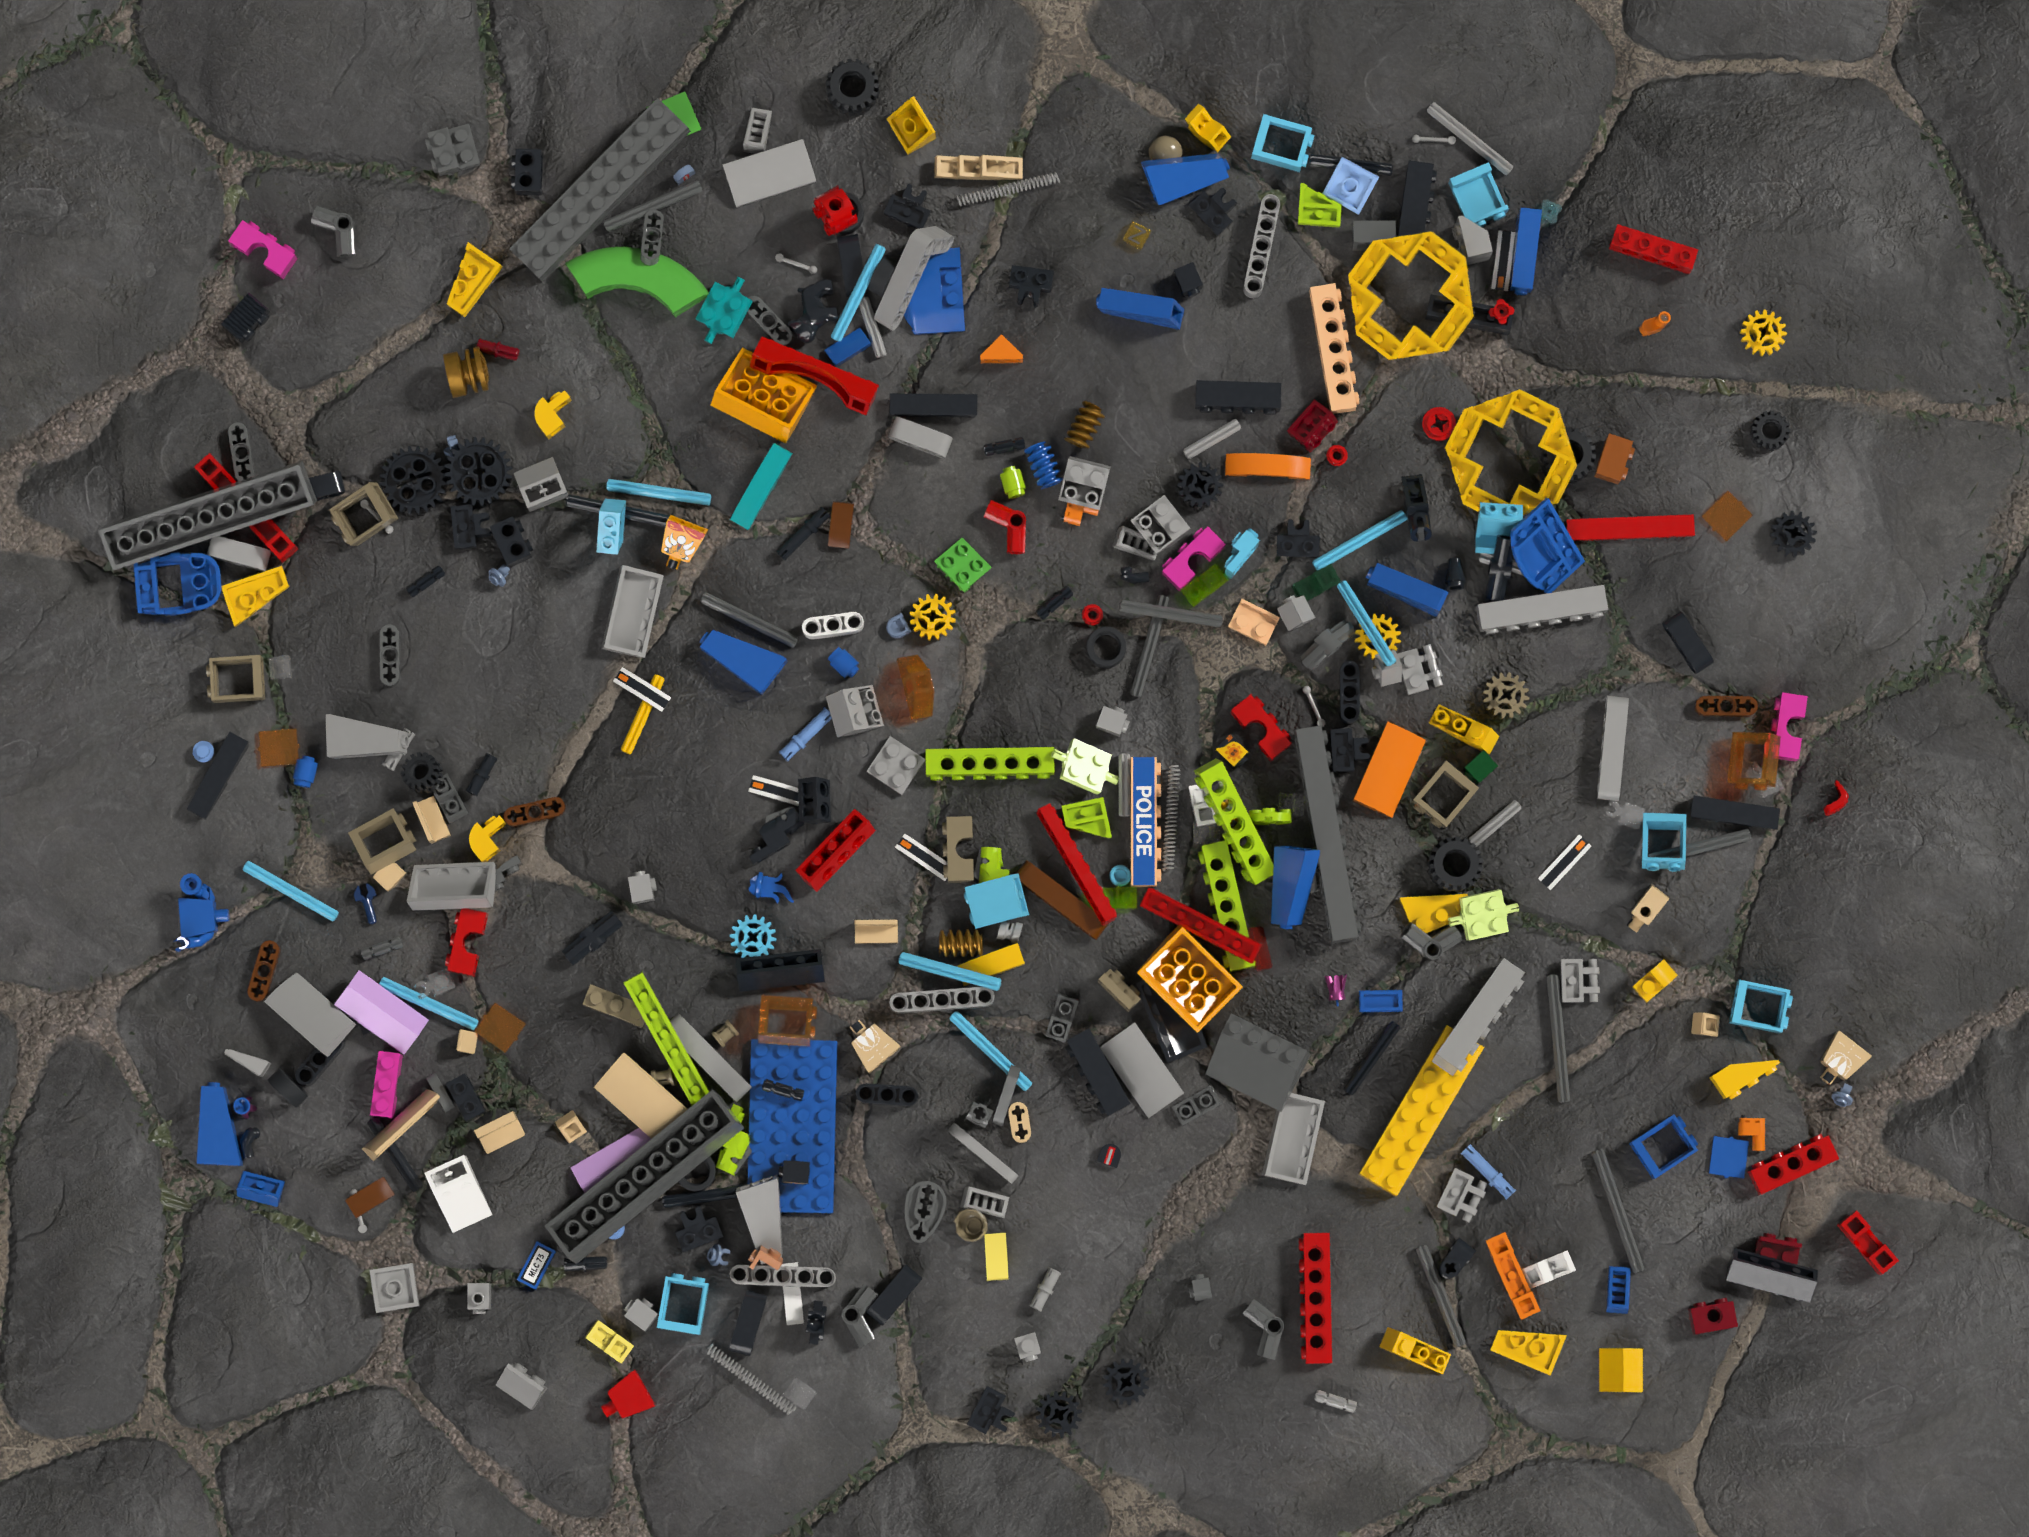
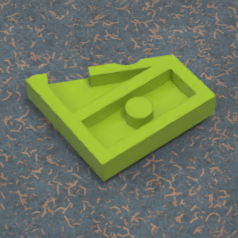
M1301 183L1298 225L1340 227L1342 205Z
M1103 797L1061 806L1066 828L1108 839L1112 838Z

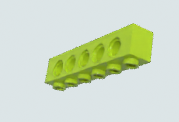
M1054 747L926 749V777H930L932 781L943 780V777H952V780H965V776H973V780H985L986 776H995L997 780L1007 779V776H1016V779H1029V775H1037L1038 779H1049L1050 775H1054V758L1051 757ZM1031 758H1035L1039 762V766L1035 769L1027 766V761ZM967 759H971L975 763L974 768L971 770H966L962 765ZM987 759H993L996 762V767L991 770L986 769L984 762ZM1008 759H1015L1018 763L1017 767L1008 769L1005 765ZM944 760H951L954 765L952 769L944 770L941 767V763Z
M1215 758L1194 770L1197 776L1194 778L1200 789L1203 788L1206 794L1204 800L1209 808H1213L1215 812L1213 818L1218 826H1222L1225 832L1222 834L1228 845L1231 844L1234 850L1232 856L1237 863L1241 864L1243 868L1241 874L1244 879L1257 885L1271 877L1274 864L1223 762ZM1218 781L1219 787L1213 791L1212 784ZM1227 799L1228 806L1222 809L1221 803ZM1237 818V825L1231 828V820ZM1246 836L1247 841L1245 845L1240 846V839ZM1255 855L1256 860L1250 865L1249 858Z
M1226 841L1201 846L1198 856L1200 864H1205L1206 868L1203 877L1205 885H1209L1211 893H1208L1210 906L1214 905L1216 914H1212L1213 919L1223 925L1233 922L1237 926V932L1249 937L1228 844ZM1213 860H1219L1222 863V869L1215 871L1211 868L1210 863ZM1217 881L1226 882L1227 889L1223 892L1218 891L1215 887ZM1227 901L1232 905V910L1225 913L1220 909V904ZM1224 950L1225 956H1222L1224 968H1229V973L1256 966L1255 961L1251 964Z

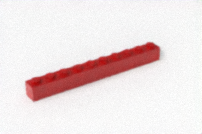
M1050 803L1039 808L1036 813L1101 924L1104 926L1114 921L1117 917L1116 910L1110 905L1109 898L1104 895L1103 888L1098 885L1097 879L1091 873L1088 863H1085L1082 853L1076 848L1075 841L1071 839L1069 831L1063 826L1062 819L1057 816L1056 809Z

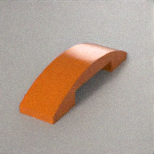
M1261 453L1226 454L1225 476L1246 477V475L1310 480L1311 458Z
M1506 1232L1485 1240L1500 1278L1520 1319L1522 1320L1540 1312L1541 1310L1515 1257Z

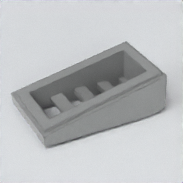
M751 108L743 143L744 152L757 154L765 151L772 111ZM754 117L765 118L766 120H754ZM753 125L764 127V129L754 128ZM751 134L762 135V137L751 136Z
M1125 526L1118 528L1112 547L1155 561L1157 554L1152 548L1150 553L1146 552L1148 543L1138 531ZM1126 534V535H1127V538H1126L1125 544H1123L1122 541H1123L1124 535ZM1135 537L1134 545L1131 547L1132 538ZM1142 539L1144 540L1142 549L1139 550L1138 548Z
M226 1049L224 1052L225 1055L259 1077H263L271 1065L266 1060L231 1049Z
M968 1186L964 1189L960 1208L975 1209L984 1214L1005 1218L1009 1197ZM972 1193H974V1199L972 1205H970L969 1203ZM980 1195H983L981 1207H978ZM989 1197H991L992 1200L990 1208L986 1209ZM997 1199L1001 1200L998 1212L994 1211Z

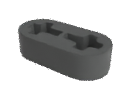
M434 1072L427 1076L426 1079L430 1087L440 1096L438 1101L445 1113L455 1108L436 1073Z

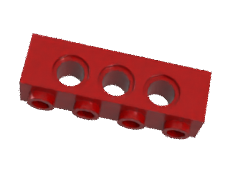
M1617 224L1614 230L1609 250L1686 274H1690L1698 253L1696 248Z
M854 809L796 869V872L817 892L876 830L862 814Z
M1822 1134L1810 1138V1144L1803 1146L1802 1143L1791 1147L1792 1152L1784 1155L1783 1152L1771 1156L1772 1161L1766 1164L1762 1160L1751 1165L1753 1170L1748 1171V1174L1758 1195H1762L1838 1160V1154L1829 1135L1823 1137ZM1810 1148L1817 1152V1158L1814 1161L1807 1157V1151ZM1790 1157L1795 1158L1798 1162V1166L1794 1170L1790 1169L1787 1164ZM1771 1166L1776 1167L1778 1170V1176L1775 1179L1768 1175V1169Z

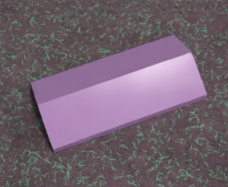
M358 970L334 1004L338 1009L403 1055L429 1021L360 970Z
M638 1128L572 1166L571 1170L584 1193L644 1146L651 1138Z

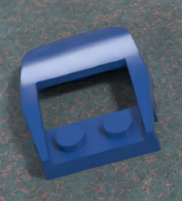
M176 552L171 553V555L150 558V561L139 564L137 562L133 564L137 610L139 614L174 616L190 613L213 606L220 597L222 590L220 569L217 562L209 555L203 553L181 554ZM180 565L183 606L160 608L156 567Z

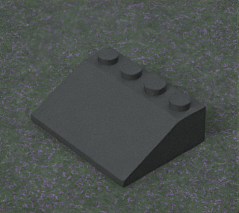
M1231 1013L1221 1032L1206 1075L1282 1112L1311 1054L1307 1050Z

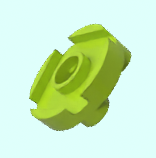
M1263 808L1262 810H1249V816L1254 825H1283L1291 823L1292 810L1280 809L1278 812L1275 811V808Z

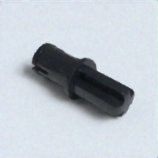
M605 1256L585 1257L577 1264L568 1258H564L565 1272L584 1270L585 1273L587 1270L606 1269L608 1266L607 1257Z

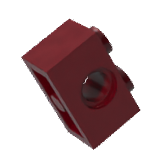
M1727 1298L1714 1300L1715 1304L1706 1306V1301L1694 1303L1693 1308L1688 1309L1693 1335L1738 1327L1734 1302H1728ZM1711 1309L1718 1313V1318L1715 1322H1711L1707 1317Z

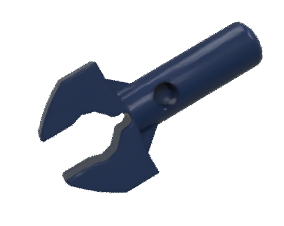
M366 883L368 889L367 898L361 895L360 886H357L354 897L356 902L361 901L363 903L368 923L372 925L377 922L372 905V899L377 896V893L372 886Z

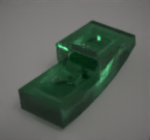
M1329 564L1312 575L1294 583L1291 587L1297 597L1304 595L1308 602L1341 583V580L1332 564Z

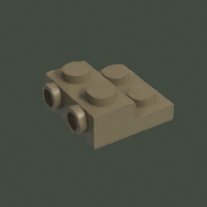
M1109 969L1098 979V983L1129 1012L1141 1000L1138 997L1141 993L1133 985L1128 987L1123 982L1125 977L1117 969L1114 972Z

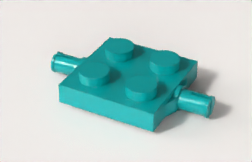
M737 276L732 287H725L717 282L713 284L696 317L697 321L705 324L710 329L704 341L712 344L717 333L734 338L753 302L739 292L745 282L744 279Z

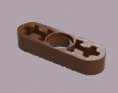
M1702 696L1695 703V711L1701 716L1748 717L1753 715L1758 708L1757 701L1750 696ZM1703 700L1708 705H1714V700H1717V712H1714L1715 708H1708L1705 712L1699 705L1703 703ZM1727 700L1731 702L1732 710L1730 712L1721 710L1720 704L1722 701ZM1735 700L1739 701L1738 705H1744L1746 701H1749V705H1753V708L1749 712H1746V708H1738V712H1735Z
M559 797L547 798L508 808L504 813V820L511 827L522 826L560 817L564 814L566 806ZM555 801L557 804H561V807L558 808L559 812L555 813L554 810H547L549 815L544 816L545 810L542 804L546 803V807H552ZM532 806H538L541 809L539 817H530L529 809ZM525 808V815L528 820L524 821L523 816L518 817L515 823L511 819L508 820L512 811H515L516 814H522L521 809Z
M268 940L262 943L248 987V996L256 1002H261L267 998L280 955V947L274 941ZM270 945H273V949L276 950L275 954L271 953L269 960H273V964L261 961L262 957L267 958L268 953L265 951V948H269ZM267 965L270 968V973L267 977H261L258 974L260 966ZM256 978L261 981H267L266 985L261 984L260 989L264 992L263 995H258V998H255V993L252 992L253 988L257 989L259 982H255Z

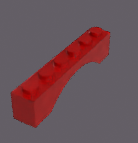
M763 336L752 354L749 366L768 375L796 374L812 378L834 391L847 408L866 416L875 400L879 387L878 384L870 380L858 377L851 372H846L834 367L832 364H827Z
M210 453L194 466L214 489L236 482ZM271 519L249 526L282 563L298 550L296 545Z

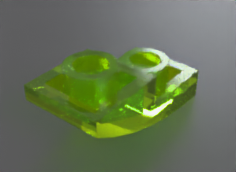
M1216 563L1191 581L1181 592L1191 605L1195 607L1227 583L1229 578Z
M1102 887L1103 893L1109 898L1112 908L1137 909V887Z

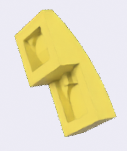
M1006 1233L985 1234L987 1281L1008 1280Z
M598 1319L585 1336L586 1339L621 1364L634 1347V1345Z

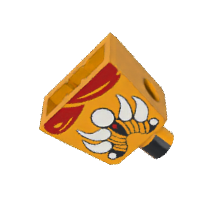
M670 515L666 522L661 549L662 553L669 555L666 566L678 569L681 560L689 563L708 529Z

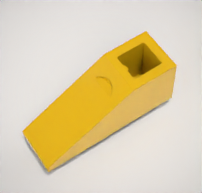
M1442 705L1437 706L1429 721V724L1475 749L1484 750L1488 755H1490L1500 737L1492 728Z
M1779 1060L1731 1064L1709 1078L1723 1099L1729 1097L1732 1100L1742 1093L1740 1089L1747 1085L1750 1088L1758 1083V1077L1765 1073L1768 1076L1777 1070L1776 1065L1780 1062Z
M1387 1327L1379 1346L1440 1374L1444 1373L1451 1354L1389 1327Z

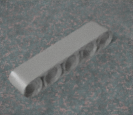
M1273 194L1266 195L1261 201L1243 288L1245 295L1249 298L1259 297L1263 290L1280 208V200ZM1266 202H1273L1276 208L1268 210L1264 204ZM1269 222L1272 228L1270 230H1263L1260 224ZM1264 242L1268 248L1260 251L1257 249L1256 244ZM1259 262L1263 265V269L1255 271L1252 268V264ZM1250 283H1256L1259 289L1252 292L1247 286Z
M1606 697L1597 799L1619 801L1629 698Z
M984 987L905 992L894 994L890 998L889 1004L892 1011L898 1014L989 1007L993 1004L995 996L992 989ZM987 991L990 993L991 999L989 1002L983 1003L979 1000L981 992ZM941 994L948 997V1003L944 1006H939L936 1003L937 996ZM959 994H968L970 997L967 1004H960L957 1001ZM918 996L926 998L927 1003L924 1007L920 1008L915 1005L914 1001ZM896 998L905 1000V1006L902 1009H896L893 1006Z
M679 1013L670 1020L687 1053L738 1102L752 1087Z
M736 1265L730 1270L731 1280L740 1285L827 1288L836 1282V1274L830 1268L780 1266L779 1270H776L771 1266L756 1265L752 1270L749 1268V1265ZM739 1268L746 1272V1276L742 1281H737L734 1278V1272ZM760 1269H764L768 1275L767 1279L762 1282L758 1281L755 1276L756 1272ZM786 1270L789 1273V1279L786 1282L778 1281L777 1274L779 1271ZM808 1271L811 1278L809 1282H800V1272ZM826 1271L832 1274V1281L828 1284H823L820 1280L821 1274Z

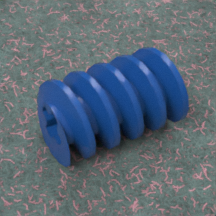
M1046 441L1032 445L1024 450L1025 454L1030 455L1027 458L1028 462H1034L1030 468L1031 470H1037L1033 475L1034 478H1040L1036 483L1037 486H1043L1041 489L1054 486L1063 480V477L1056 478L1060 469L1053 470L1057 462H1050L1054 454H1047L1051 446H1044Z

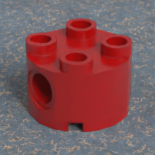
M838 185L814 198L815 206L812 208L818 219H822L824 230L828 236L836 235L858 222L857 215L854 214L852 216L854 207L842 188L839 189Z

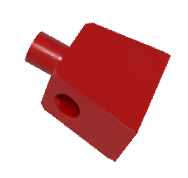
M634 1370L607 1392L611 1401L602 1405L601 1408L606 1417L618 1412L621 1418L624 1419L651 1409L656 1405L637 1371Z

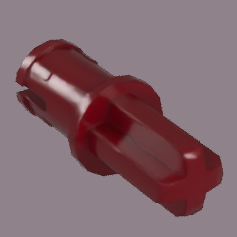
M481 338L478 340L477 347L480 348V351L494 355V358L502 357L516 361L519 357L518 348L502 345L499 341L494 343Z

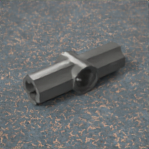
M973 1102L966 1119L977 1126L986 1128L993 1110L981 1103Z

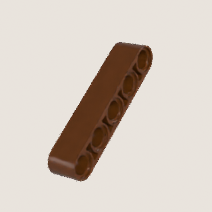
M1026 860L1016 872V874H1019L1021 884L1093 939L1097 940L1109 925L1108 923L1103 926L1094 910Z

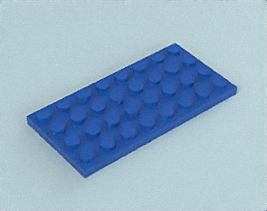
M751 1039L750 1086L752 1088L750 1089L749 1147L752 1153L748 1157V1184L779 1174V1165H783L784 1160L810 1162L809 1184L783 1183L782 1178H779L781 1212L833 1213L838 1041ZM768 1079L774 1081L773 1083L778 1082L792 1086L793 1089L804 1090L802 1101L794 1100L793 1097L780 1096L772 1091H764L762 1089L764 1080Z

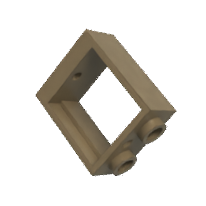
M369 482L329 509L332 514V521L336 526L340 527L343 540L350 544V546H359L399 519L376 482ZM368 495L382 521L358 536L344 511Z
M261 655L209 658V664H206L207 677H210V685H207L208 698H211L212 702L265 700L264 661ZM252 664L253 694L219 696L218 666Z
M1445 761L1413 799L1412 802L1415 804L1413 807L1420 814L1426 813L1430 816V822L1440 829L1442 826L1445 829L1479 787L1448 761ZM1442 773L1468 793L1447 819L1443 818L1422 800V797Z
M394 808L348 832L365 867L371 875L416 851L413 844L416 842L411 830L406 831L404 826L407 825L404 816L402 813L398 815ZM395 822L404 840L371 857L363 839Z

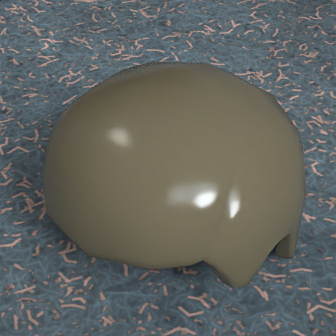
M1171 136L1157 137L1151 142L1148 149L1150 160L1182 156L1180 143Z
M965 1209L960 1211L954 1219L956 1233L965 1241L975 1242L980 1240L987 1232L988 1224L986 1217L979 1210Z

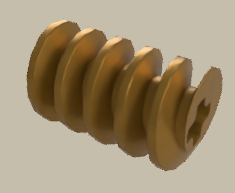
M1083 401L1082 404L1085 408H1079L1078 411L1081 415L1075 416V420L1078 423L1074 422L1071 424L1073 430H1068L1067 432L1070 438L1066 437L1064 440L1079 448L1089 449L1090 446L1086 443V440H1094L1089 434H1097V430L1093 426H1101L1097 418L1104 419L1105 416L1101 413V408L1090 402Z
M966 929L964 936L960 930H957L956 936L953 935L952 930H949L947 936H945L943 930H940V954L943 951L945 957H948L950 951H952L953 956L957 957L958 951H960L962 956L965 957L967 951H969L971 957H974L977 950L979 956H982V935H979L977 929L974 930L973 935L970 934L969 929Z

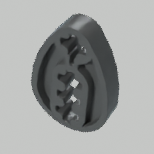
M930 1181L916 1183L909 1189L906 1195V1227L911 1239L916 1243L925 1242L935 1232L946 1208L947 1201L944 1191L939 1185ZM927 1185H931L934 1194L929 1196L932 1205L927 1206V1211L930 1212V1215H926L925 1219H922L921 1214L918 1213V1209L923 1208L920 1199L925 1198V1193L922 1192V1189L927 1188ZM922 1222V1231L926 1235L917 1240L913 1232L918 1230Z

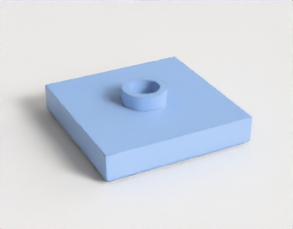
M1342 157L1322 194L1359 215L1379 176Z

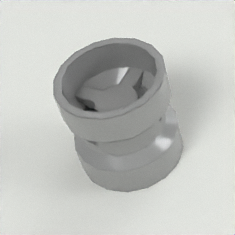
M1009 920L1001 922L997 939H1009L1011 943H1018L1023 923H1012Z

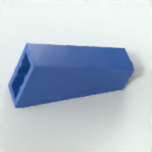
M1218 153L1141 162L1154 201L1158 205L1229 178L1227 173L1230 170L1226 158L1223 159Z
M1520 208L1517 215L1510 291H1515L1514 294L1527 295L1533 289L1542 210Z
M1102 288L1101 293L1097 295L1096 299L1097 308L1104 314L1180 330L1184 308L1173 298Z
M1379 563L1376 564L1375 568L1370 567L1366 576L1369 579L1368 586L1435 617L1439 614L1449 593Z
M712 630L710 634L706 632L700 640L702 651L761 695L788 662L784 656Z
M1274 846L1272 924H1279L1281 929H1292L1293 925L1302 924L1320 850L1296 846Z
M207 1082V1086H201L197 1164L243 1166L226 1088L220 1087V1083Z

